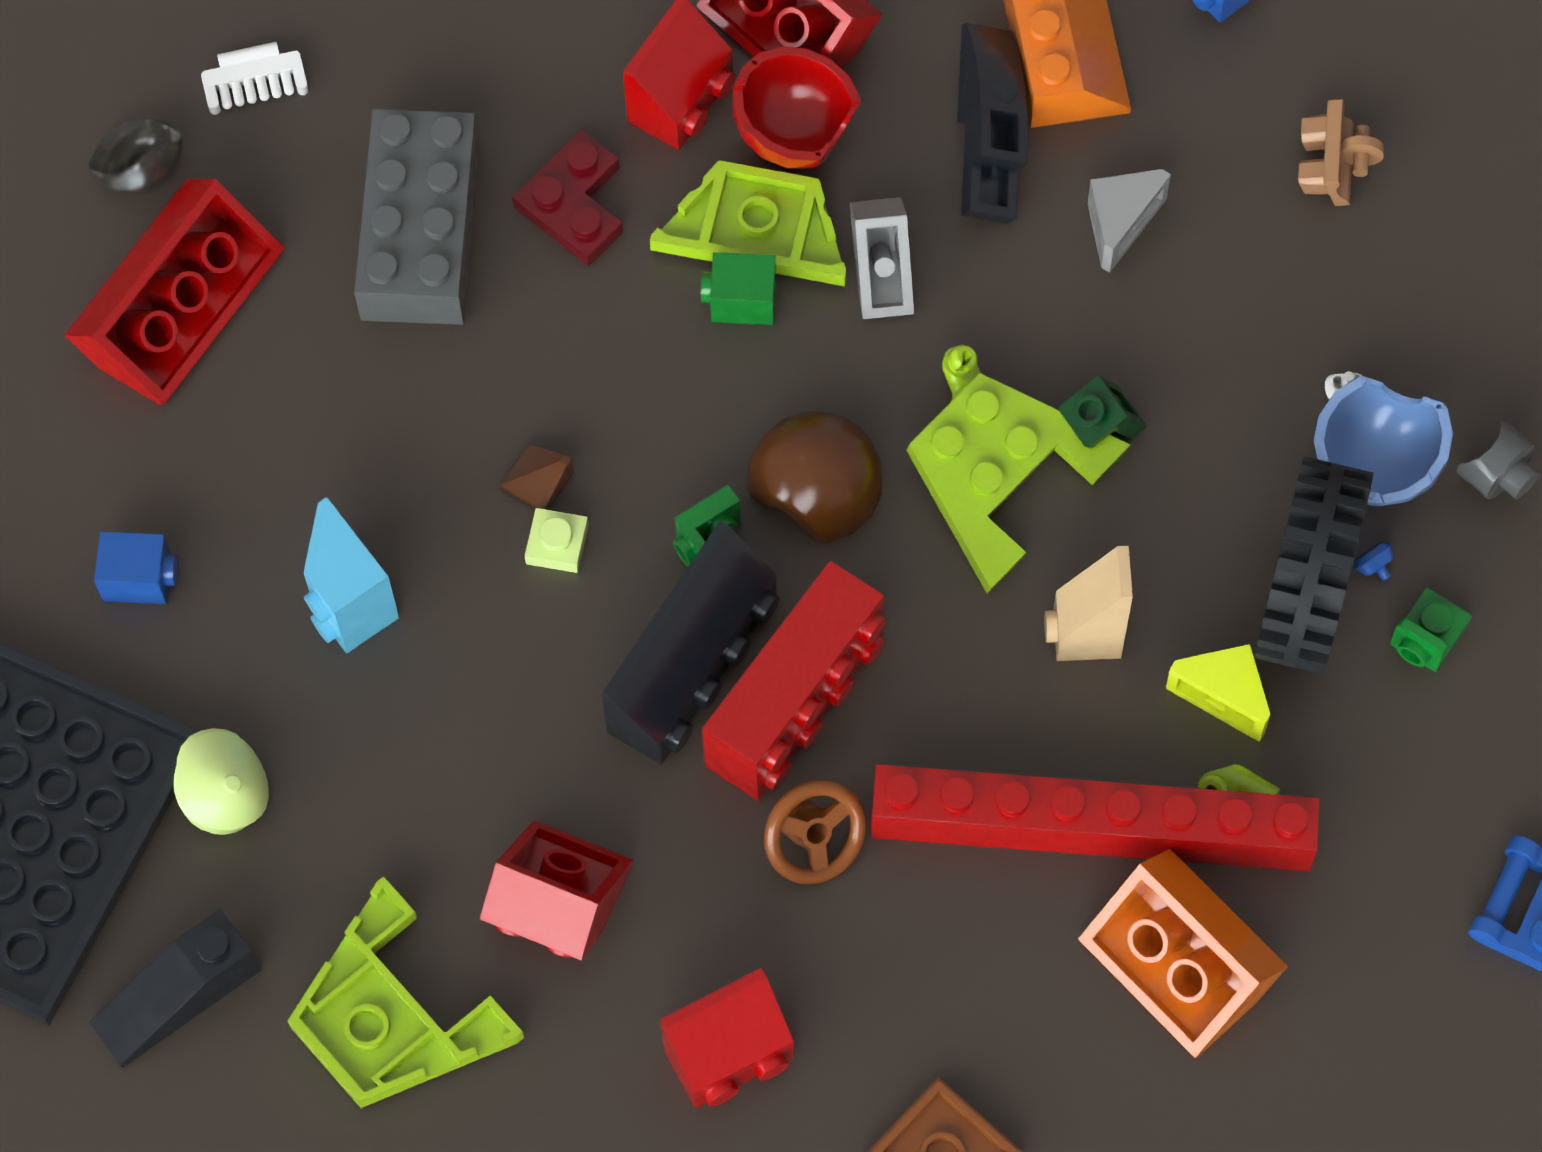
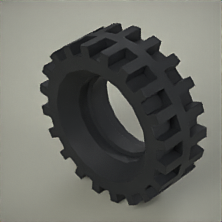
M1307 456L1303 457L1254 658L1324 675L1362 529L1374 475L1373 472Z

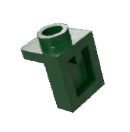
M1099 375L1059 407L1060 413L1082 444L1088 448H1094L1114 431L1132 439L1147 427L1120 387Z

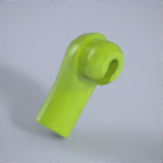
M960 344L949 348L945 352L942 361V369L952 392L951 402L981 373L977 365V354L968 345Z
M1238 764L1205 773L1200 778L1197 789L1279 795L1281 791L1280 788Z

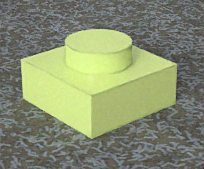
M536 508L525 552L526 564L578 573L589 526L588 517Z

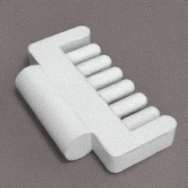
M276 41L217 54L220 67L205 70L201 73L208 108L213 115H217L221 111L217 91L220 93L222 106L225 109L232 107L230 88L232 89L235 104L239 107L244 105L245 100L241 87L243 85L247 101L250 104H254L257 101L254 83L257 84L260 99L267 101L269 99V91L266 80H269L272 96L280 98L282 91L279 77H281L286 95L290 96L294 93L291 75L294 76L298 94L306 95L308 93V85L300 53L298 51H291L279 54Z

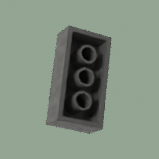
M372 109L354 295L361 321L464 325L480 146L475 113Z

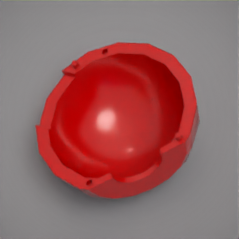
M781 46L758 53L741 68L732 90L733 118L742 139L764 160L787 169L815 168L825 161L845 132L861 104V98L850 76L830 58L807 48Z

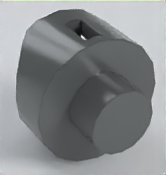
M1502 419L1500 420L1499 437L1491 449L1477 459L1467 463H1460L1457 467V473L1489 500L1495 498L1504 490L1517 500L1534 485L1540 475L1529 464L1535 453L1536 446L1510 423Z

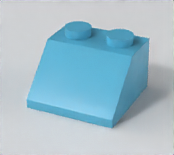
M327 497L317 504L304 568V576L309 589V593L304 596V599L314 614L310 617L311 621L322 638L327 643L336 639L347 654L399 619L388 575Z

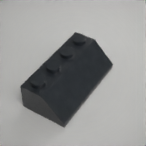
M720 521L602 692L607 733L661 765L671 750L678 753L685 746L693 730V725L690 722L700 707L707 710L713 704L722 687V682L719 679L729 664L736 667L742 661L751 644V639L748 636L758 622L762 624L768 622L780 600V597L776 595V573L725 523Z

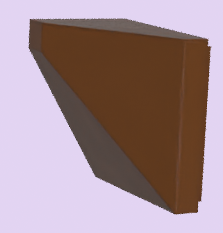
M529 444L500 484V487L534 508L548 510L574 473L572 459L564 454Z

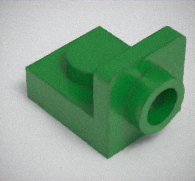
M726 485L675 517L676 539L673 540V545L687 567H689L720 521L730 526L734 531L741 522L740 500L729 485Z
M1426 587L1406 618L1402 617L1397 624L1390 645L1397 648L1398 654L1408 663L1416 667L1426 666L1436 673L1470 624L1472 615Z

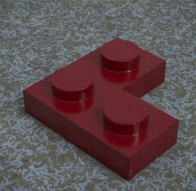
M581 129L512 196L513 207L587 266H590L623 233L622 222L591 198L620 169L619 158Z

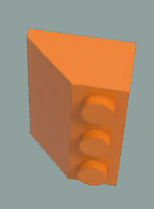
M1003 0L1009 29L1015 38L1022 64L1027 113L1031 128L1129 114L1131 112L1107 0Z
M1171 849L1140 863L1078 938L1194 1058L1201 1055L1250 1010L1288 967Z

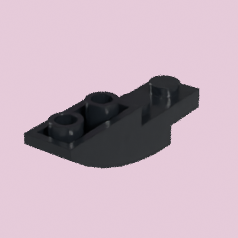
M966 22L962 25L957 114V123L965 124L961 216L1008 224L1017 218L1018 172L1020 168L1028 164V116L1022 64L1012 31Z

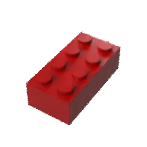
M829 561L703 726L705 767L756 801L761 799L768 788L776 791L788 776L792 768V764L788 761L800 746L807 749L819 735L823 727V721L820 719L831 704L839 707L848 697L855 683L852 676L861 664L864 663L870 666L883 649L886 641L882 637L883 628L886 624V618L883 617L884 595L837 564Z

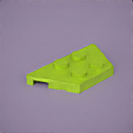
M718 160L703 177L701 186L686 195L678 204V212L662 230L657 227L650 238L651 251L710 262L713 261V252L776 255V274L844 287L846 283V267L840 257L831 217L828 216L825 197L819 178Z

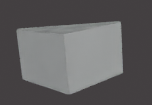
M1164 169L1090 180L1087 205L1101 268L1110 273L1166 201L1171 174Z

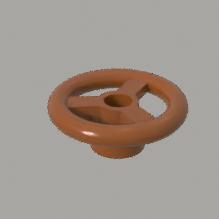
M817 779L793 787L774 805L765 825L764 847L771 865L781 876L799 884H818L835 878L852 864L862 848L866 834L864 808L851 789L836 781ZM815 796H828L836 799V801L829 807L822 809L813 801L807 799ZM849 815L850 831L848 839L840 853L828 862L826 844L832 836V829ZM815 824L812 830L807 833L810 826ZM781 832L792 842L804 847L808 851L810 868L796 866L786 858L781 848Z

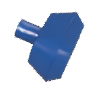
M1379 542L1354 559V569L1364 576L1377 572L1382 581L1390 578L1391 574L1385 565L1394 559L1391 544Z

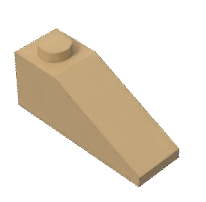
M1117 546L1056 591L1053 610L1044 611V630L1046 643L1055 642L1057 661L1121 659L1133 598L1129 546Z

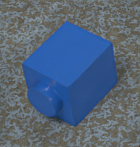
M100 531L94 583L102 601L166 604L168 586H176L178 581L179 559L177 554L171 553L165 535Z

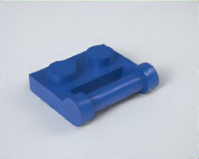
M1516 835L1511 837L1506 847L1505 855L1508 859L1482 916L1474 917L1468 934L1475 941L1542 972V878L1517 934L1506 930L1502 925L1527 869L1542 875V848L1536 842Z

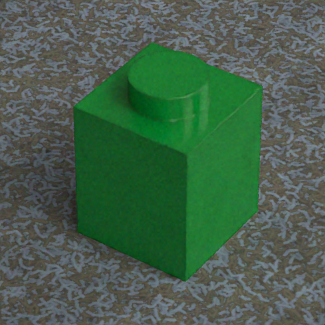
M713 252L712 272L702 271L701 303H710L711 322L773 325L776 255Z

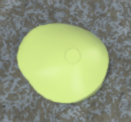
M211 728L201 730L189 736L181 746L174 774V792L178 805L193 825L212 834L226 835L238 832L262 816L269 799L268 781L260 760L254 750L236 733L226 729Z

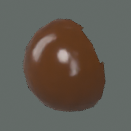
M806 411L782 419L759 441L748 464V492L750 497L765 507L773 506L790 515L801 526L804 533L819 543H829L853 534L872 517L882 495V464L871 439L854 422L838 414Z

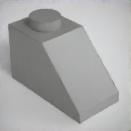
M901 197L850 202L853 251L862 318L872 319L914 314L908 221Z

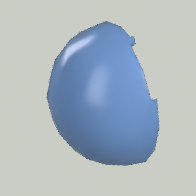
M1362 376L1355 378L1336 391L1327 402L1318 417L1314 445L1317 459L1373 472L1374 475L1367 504L1371 506H1385L1409 502L1433 486L1447 465L1453 430L1448 408L1443 402L1425 396L1422 399L1409 398L1392 391L1383 382Z

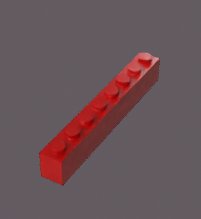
M876 764L871 838L1150 859L1171 849L1183 862L1310 872L1318 850L1319 798Z

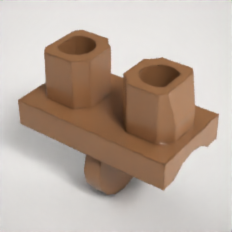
M1343 99L1328 100L1327 114L1302 118L1301 138L1305 150H1325L1324 159L1302 160L1299 163V184L1304 194H1329L1334 206L1350 205L1352 165L1353 175L1364 177L1368 175V166L1375 165L1384 158V144L1379 139L1370 136L1369 126H1356L1354 136V123L1351 119L1344 116L1345 103Z

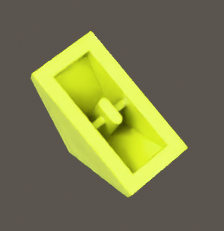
M1250 644L1175 660L1169 671L1166 684L1167 690L1258 742L1261 741L1271 714Z

